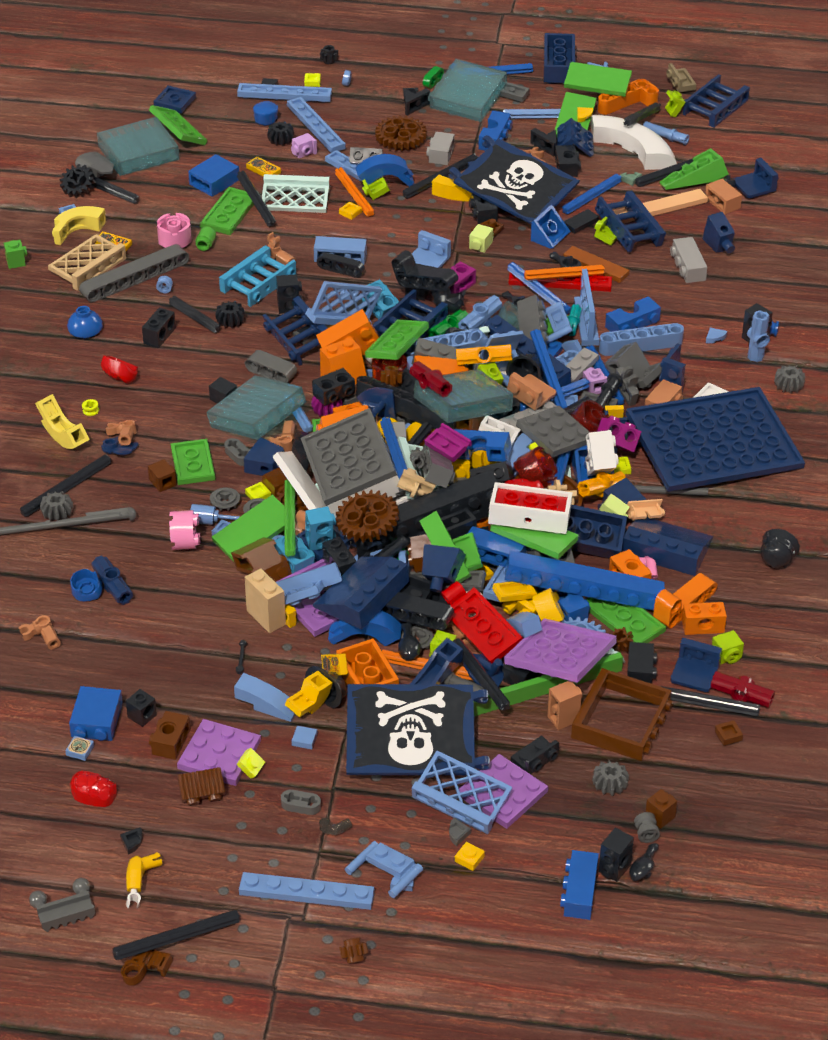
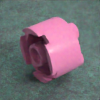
M169 213L158 219L157 234L159 245L166 248L178 244L183 248L192 242L191 224L186 215L176 213V215L170 216Z
M194 510L171 511L170 516H173V519L169 521L171 543H175V546H172V550L196 549V546L200 544V533H196V526L199 525V514L194 513Z

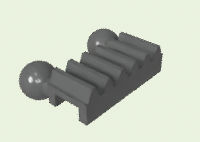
M78 878L73 882L72 888L76 895L46 903L47 896L43 891L37 890L31 893L29 903L37 909L42 929L49 932L50 927L58 929L60 924L65 927L68 922L75 924L77 919L84 921L86 916L90 919L93 918L95 908L92 905L89 894L90 882L86 878Z

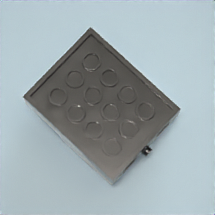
M370 408L301 437L326 507H329L330 513H334L335 518L338 506H343L342 501L348 502V496L354 498L355 493L362 495L364 490L368 494L372 490L373 494L380 490L381 495L387 493L388 497L392 496L393 498L396 497V493L403 491V489L397 487L400 479Z

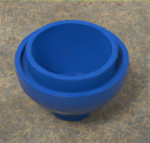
M88 306L78 307L76 312L68 319L67 324L69 333L79 338L93 337L103 327L101 317L96 312L90 310Z

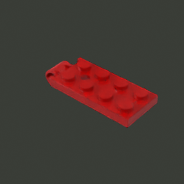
M456 581L441 592L444 600L454 609V615L451 619L453 625L490 663H493L497 658L501 659L523 639L475 587L466 593L463 586ZM472 613L476 614L473 617H469V615Z

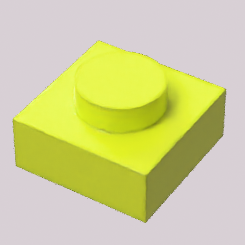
M249 748L244 752L236 765L251 779L256 777L265 761L252 748Z

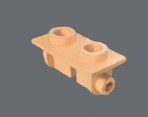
M663 500L628 501L629 509L626 514L632 520L646 519L647 515L649 519H659L665 515L664 509L660 507Z

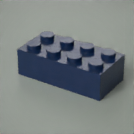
M545 33L544 82L564 83L570 63L575 62V34Z
M571 504L567 530L579 535L578 541L571 547V550L605 558L621 553L627 516Z

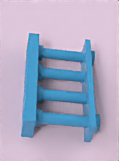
M265 245L219 277L220 291L227 293L234 288L247 295L248 306L251 307L277 289L276 276L296 274V261L292 260L284 265L272 259L270 247ZM269 264L279 270L272 273L263 267ZM258 272L267 278L261 281L251 275ZM246 280L255 285V287L249 289L239 283Z

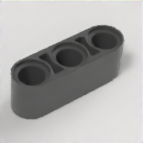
M256 350L245 361V367L250 372L282 385H286L298 372L297 367L293 363L262 350Z

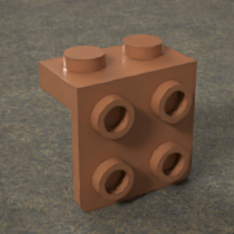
M514 372L510 375L506 392L533 410L538 409L556 395L555 389L532 374L521 377Z

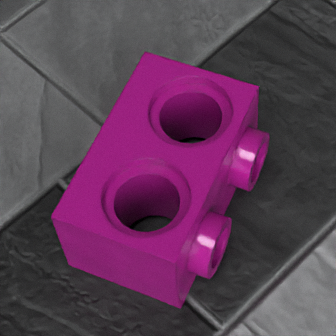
M461 261L450 268L457 273L459 278L450 287L451 294L467 290L476 283V269Z
M617 417L602 418L597 432L608 431L612 426V435L616 439V446L614 447L626 452H634L641 431L635 429L636 426L631 423H621ZM626 433L628 434L627 440H625Z

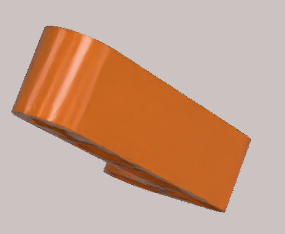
M646 79L635 80L629 83L626 97L604 93L599 95L598 112L607 115L637 102H642L646 106L655 102L658 103L659 89Z
M699 573L673 594L666 589L661 590L655 599L653 617L668 628H673L682 621L683 604L704 603L715 593L718 584L704 574Z

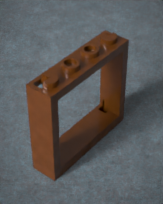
M601 668L572 723L571 738L642 761L645 754L650 753L652 740L657 739L659 726H663L666 719V711H670L672 708V690ZM606 689L659 705L641 743L587 726Z

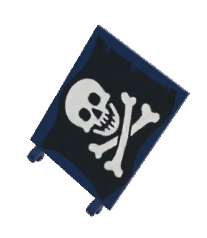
M488 135L483 137L484 142L482 143V146L488 149L463 173H460L457 168L452 167L449 169L451 173L448 176L454 180V184L530 224L549 205L552 204L555 208L580 182V180L499 138L494 141Z
M348 684L346 775H422L436 751L474 769L488 770L490 758L488 756L475 758L474 702L487 703L488 691L481 689L473 692V685ZM438 759L435 767L436 770L448 768L447 762ZM459 769L453 771V774L466 775V772ZM448 772V773L441 774V775H451V774H450V772Z

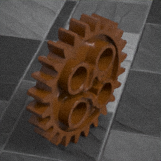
M401 115L398 118L393 116L392 119L387 117V121L382 120V123H378L375 130L376 141H379V144H383V147L388 146V149L393 147L394 150L400 148L401 151H403V148L409 150V147L415 149V145L420 146V143H424L427 136L426 125H423V122H419V119L407 118V115L404 118Z
M363 490L362 495L355 493L354 498L348 496L349 501H342L343 506H338V512H336L335 520L338 530L341 531L343 536L347 535V539L353 537L354 542L358 541L359 538L362 540V543L368 538L372 542L373 537L380 540V535L387 536L386 531H393L392 526H397L396 520H399V510L396 501H393L392 496L388 497L387 493L381 495L380 490L373 494L372 490L368 494Z

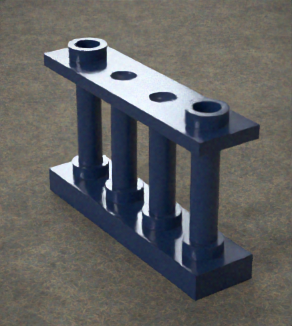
M718 74L688 99L684 100L683 115H687L694 110L708 116L709 126L715 128L748 101L750 87L744 85L739 90H735L720 84L721 75ZM720 90L732 96L727 97L717 93L716 91ZM708 97H712V98H715V99H717V100L722 101L723 103L718 104V103H716V102H714V101H711V100H709V99H707V98H708ZM702 103L714 108V110L710 111L698 105Z
M632 190L626 191L624 200L607 204L602 196L598 198L595 211L602 219L605 216L608 217L606 225L628 253L632 252L635 242L650 239L656 247L662 246L666 232ZM625 207L628 212L615 214L613 210ZM633 218L637 223L624 225L621 220ZM642 229L645 234L633 236L630 231Z
M413 289L378 321L374 322L373 326L380 337L396 320L406 316L415 321H427L429 323V328L419 337L426 338L428 336L427 332L448 316V304L441 302L434 308L416 300V290ZM416 307L429 314L423 317L409 310Z
M297 296L293 298L294 307L292 310L273 320L264 314L263 326L284 347L290 359L296 361L301 366L302 360L300 355L317 347L320 343L316 338L298 349L293 345L312 334H319L328 328L324 324H315L305 314L309 307ZM295 315L301 316V319L281 330L277 327V325ZM303 325L310 326L307 330L290 339H287L285 336Z

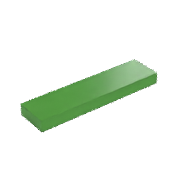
M437 511L420 520L432 545L457 548ZM464 561L456 578V581L459 583L471 577Z

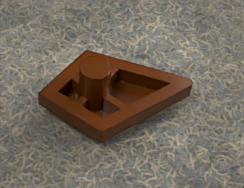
M489 219L480 223V225L493 228V236L504 228V225L496 222L495 219Z

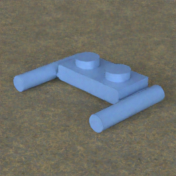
M561 301L543 310L545 315H548L554 333L548 335L549 341H547V344L573 331Z
M373 841L345 868V872L351 875L359 866L367 861L401 879L388 891L392 898H395L423 871V867L418 863L415 864L412 858L381 842L378 844L376 841Z

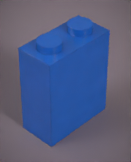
M215 154L188 171L189 185L213 197L239 181L237 178L239 166Z
M80 686L69 722L71 737L78 736L87 739L112 741L123 705L121 690Z

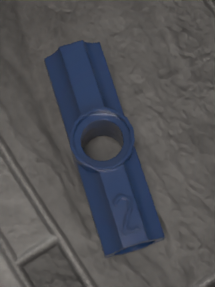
M102 555L95 557L91 565L104 583L105 591L111 593L117 603L122 605L129 603L130 599L133 598V592L122 579L120 570L114 567L107 557Z

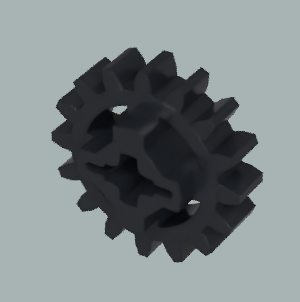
M80 164L77 167L71 165L72 169L66 168L67 173L61 174L63 178L60 179V187L69 197L73 195L75 198H78V195L84 197L85 192L90 193L89 188H94L92 184L96 183L94 180L95 175L91 168H87L85 164L82 167Z

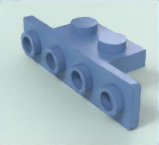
M334 562L277 581L276 583L284 590L285 604L295 605L304 598L313 599L318 597L324 587L339 583L343 578L337 564Z

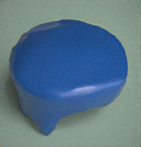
M263 101L254 105L253 112L256 123L260 125L273 124L277 119L278 106L270 101Z
M81 569L73 573L70 579L71 592L76 600L85 602L95 600L101 596L102 582L95 571Z

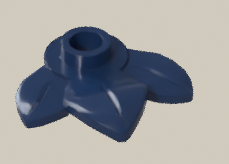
M118 437L105 439L101 448L107 454L126 455L132 453L139 444L138 442H131L130 445H121Z

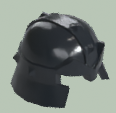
M450 288L447 291H431L436 307L441 302L448 304V315L454 314L461 310L462 306H465L464 295L466 290L451 294Z
M519 354V356L514 357L507 364L506 375L510 377L515 372L521 377H525L527 374H532L540 380L542 377V364L535 354Z
M770 529L762 536L760 550L762 558L768 566L778 569L781 567L786 568L790 564L792 559L798 554L800 545L796 537L788 531Z

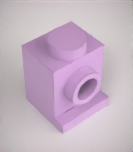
M309 133L293 138L291 151L298 158L312 153L315 155L317 154V140Z
M590 367L583 371V378L590 382V387L587 388V391L600 394L601 386L607 382V376H604L600 368L594 369Z

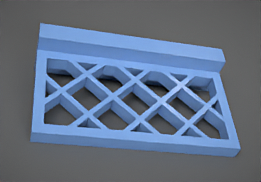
M582 269L580 297H574V304H579L582 308L579 317L580 323L578 324L581 346L599 345L587 269Z
M324 281L313 307L308 308L305 314L315 324L335 325L368 306L365 314L370 318L382 288L379 286ZM332 287L334 290L326 295L327 288ZM344 289H347L346 293H344L341 296L339 295V292H341ZM361 290L362 293H360L356 297H353V294L355 292ZM374 292L373 296L368 299L367 295ZM336 295L337 299L329 303L328 299ZM350 296L351 300L343 304L342 301ZM364 298L365 301L357 306L356 302ZM326 301L327 305L319 309L320 305ZM340 303L341 307L336 310L332 309V307ZM354 304L355 308H353L350 311H346L348 307Z
M436 751L418 782L415 781L412 786V797L479 831L489 834L495 818L512 791V787ZM438 759L447 762L448 768L436 770L435 764ZM461 769L466 772L467 777L455 780L453 771ZM450 772L452 781L440 783L438 775ZM433 776L436 777L438 785L434 786L423 784L426 778ZM480 778L485 781L486 786L474 789L472 780ZM469 781L471 790L460 793L457 784ZM454 785L457 794L450 796L444 794L442 788ZM500 788L505 790L502 796L493 798L491 789ZM488 790L490 799L479 802L476 793ZM473 795L476 803L466 805L463 803L462 797ZM492 804L494 811L489 816L483 813L480 807Z

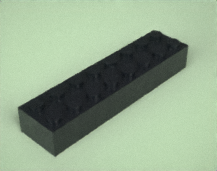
M491 470L449 485L447 488H441L397 505L399 520H396L397 526H392L393 531H386L387 536L381 534L380 540L373 537L372 542L368 538L364 543H362L360 538L356 542H354L353 537L350 539L355 556L358 555V559L360 557H368L371 552L384 549L401 535L411 544L410 537L426 534L420 520L435 511L442 518L468 508L477 521L489 517V506L494 484L497 482Z

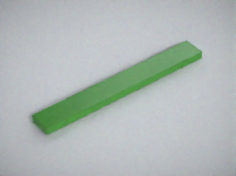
M618 652L602 657L578 683H573L578 685L596 679L601 668L616 673L622 671V654ZM543 675L501 688L500 690L510 701V705L549 694V688L568 680ZM489 694L487 703L474 702V716L499 709Z

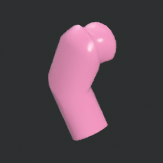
M649 556L639 557L640 561L651 570V579L658 578L655 560Z

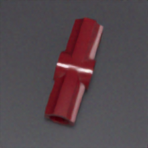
M420 361L414 362L410 367L409 373L419 381L422 389L430 388L441 397H447L452 392L453 385L443 378L440 370H431Z
M715 671L711 681V688L730 694L734 700L744 702L748 700L770 708L775 696V691L756 685L748 676L735 678Z

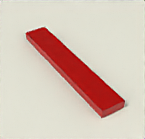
M511 272L509 273L508 285L527 286ZM581 276L537 280L546 288L581 290ZM589 276L591 291L611 292V276Z

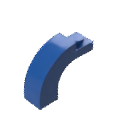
M374 155L356 166L358 177L361 180L365 179L369 185L383 175H394L409 187L414 184L413 173L407 167L406 161L396 155Z
M381 610L362 630L339 619V621L334 622L330 626L328 640L334 645L351 635L366 634L376 638L382 645L387 646L400 639L401 623L390 614Z

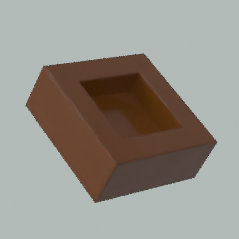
M735 720L715 725V733L723 746L743 740V734Z

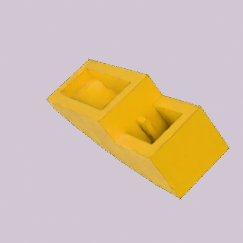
M438 175L432 180V195L457 201L469 202V199H471V192L454 184V180Z

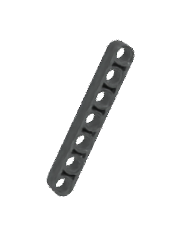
M178 244L171 245L88 279L80 284L79 291L88 301L96 302L185 265L189 260V254Z

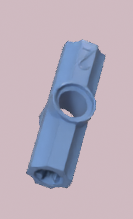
M493 295L483 303L475 304L473 311L458 323V327L468 330L484 326L488 318L502 308V302L499 297Z
M756 311L753 315L752 327L747 332V336L750 338L748 359L750 361H762L765 346L770 341V337L767 335L769 314L767 312Z

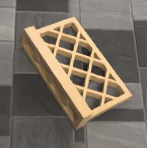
M96 234L49 264L48 270L73 283V288L79 291L82 282L103 274L126 259L125 245L122 243L115 245ZM96 241H98V242H100V243H102V244H93V243L96 242ZM102 249L100 252H92V250ZM82 250H90V252H81V251H82ZM81 257H90V259L80 260ZM68 265H77V267L68 268Z

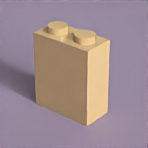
M262 569L245 576L247 611L269 633L286 625L284 590Z

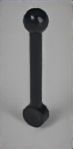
M246 640L239 642L241 649L239 664L236 667L237 674L244 672L242 665L244 650L247 646Z

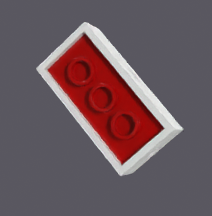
M495 482L489 506L488 524L566 534L573 492Z

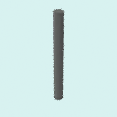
M634 485L640 493L708 495V488L692 487L667 492L665 486Z

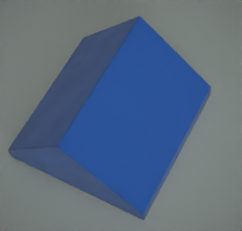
M552 204L540 213L531 224V241L550 249L570 232Z

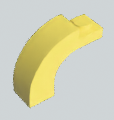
M82 206L59 214L54 219L55 227L52 231L55 244L61 245L70 233L79 229L100 231L106 223L105 209Z
M53 394L35 403L43 418L41 422L45 429L61 446L73 449L90 440L81 423L77 425L72 424L64 416Z

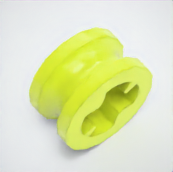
M89 399L82 403L85 415L94 416L98 414L99 407L96 400Z

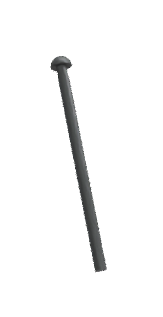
M132 507L85 513L86 516L62 519L55 522L47 520L45 522L0 527V535L130 518L131 522L135 520L137 513Z

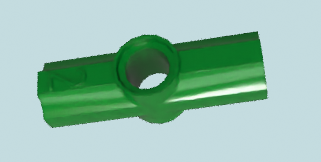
M458 310L454 314L448 315L442 322L427 332L428 337L443 335L449 327L460 329L458 323L468 313L466 310Z

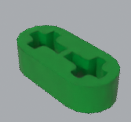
M434 66L424 76L423 86L432 89L443 78L444 69Z

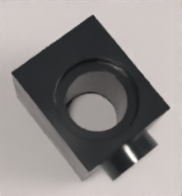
M139 689L126 700L127 717L141 727L157 716L155 698L143 690Z

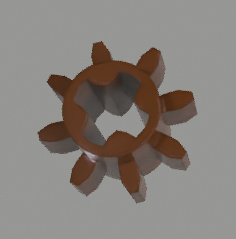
M385 367V371H381V382L398 387V383H402L403 372H399L398 367Z
M625 627L622 629L615 628L612 635L616 636V644L612 649L616 647L618 652H628L629 643L633 642L632 631L627 633Z
M360 937L343 940L344 946L339 947L341 958H347V963L363 961V954L368 953L367 943H361Z

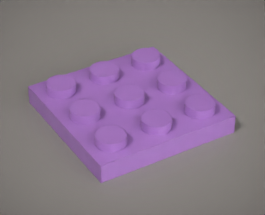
M203 719L179 759L177 767L190 773L221 767L223 782L236 786L244 773L236 764L247 749L252 748L256 751L261 742V735Z
M498 754L490 761L489 769L480 770V772L512 787L510 795L494 820L507 829L548 792V786ZM480 778L472 780L474 789L486 786L485 781ZM469 781L459 788L460 793L471 790ZM500 788L491 789L493 798L502 796L505 790ZM488 790L476 793L479 802L490 799ZM473 795L462 797L469 804L476 803ZM492 804L480 807L481 811L489 816L494 811Z

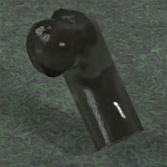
M322 818L319 821V829L323 833L336 836L352 828L351 821L348 818L337 824L331 823L328 818Z

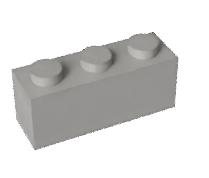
M693 237L673 239L670 253L671 256H674L675 264L680 269L681 277H684L686 283L706 281L707 265Z

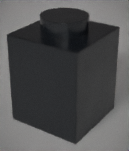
M219 377L209 385L210 400L225 408L229 407L238 399L237 385Z

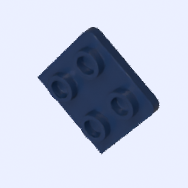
M570 118L557 128V145L574 144L589 157L593 156V134L584 129L579 122Z
M757 158L755 160L754 173L733 179L736 181L735 186L747 198H754L776 191L779 177L777 172L762 158Z
M677 343L674 348L670 349L667 357H664L661 361L660 367L662 372L659 381L661 382L664 379L680 385L683 392L686 364L680 362L681 344Z
M682 638L679 658L670 681L674 684L709 692L713 675L720 666L722 648Z

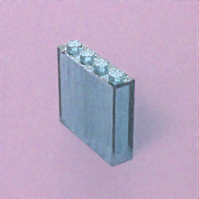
M455 59L450 64L447 72L443 74L440 82L436 84L435 89L430 92L428 97L430 108L481 122L501 94L502 89L505 88L507 72Z
M157 117L97 133L99 148L106 158L114 163V169L119 176L179 160V147Z
M480 369L443 375V378L453 385L452 392L447 397H441L430 388L422 389L419 381L415 380L414 398L447 423L512 411L513 393Z
M255 375L206 413L211 428L259 440L305 404L306 399L301 386Z

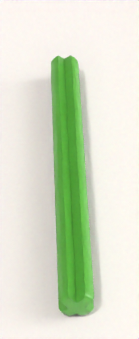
M287 479L285 480V555L293 557L296 554L295 489Z

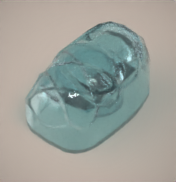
M506 301L499 310L498 315L519 330L518 307L510 301Z

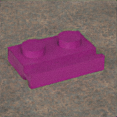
M444 423L424 440L426 446L452 462H455L466 451V448L472 445L470 439Z

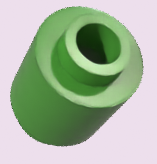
M211 227L201 228L195 240L198 249L205 251L212 246L216 237L214 229Z

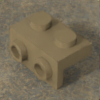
M672 63L668 64V69L666 70L667 78L671 80L673 87L678 92L696 90V83L686 68L676 69Z

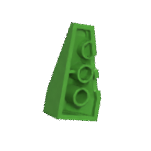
M710 148L695 156L692 163H685L682 166V170L671 173L659 183L667 190L714 182L729 174L723 158Z

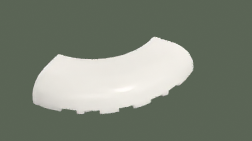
M591 115L590 125L593 142L612 145L615 142L622 145V148L632 153H637L645 170H658L677 164L671 148L651 129L639 123H634L631 126L624 125L623 122L625 121L623 118Z

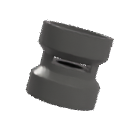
M644 812L637 815L634 819L635 827L638 829V838L643 843H651L660 836L653 813Z

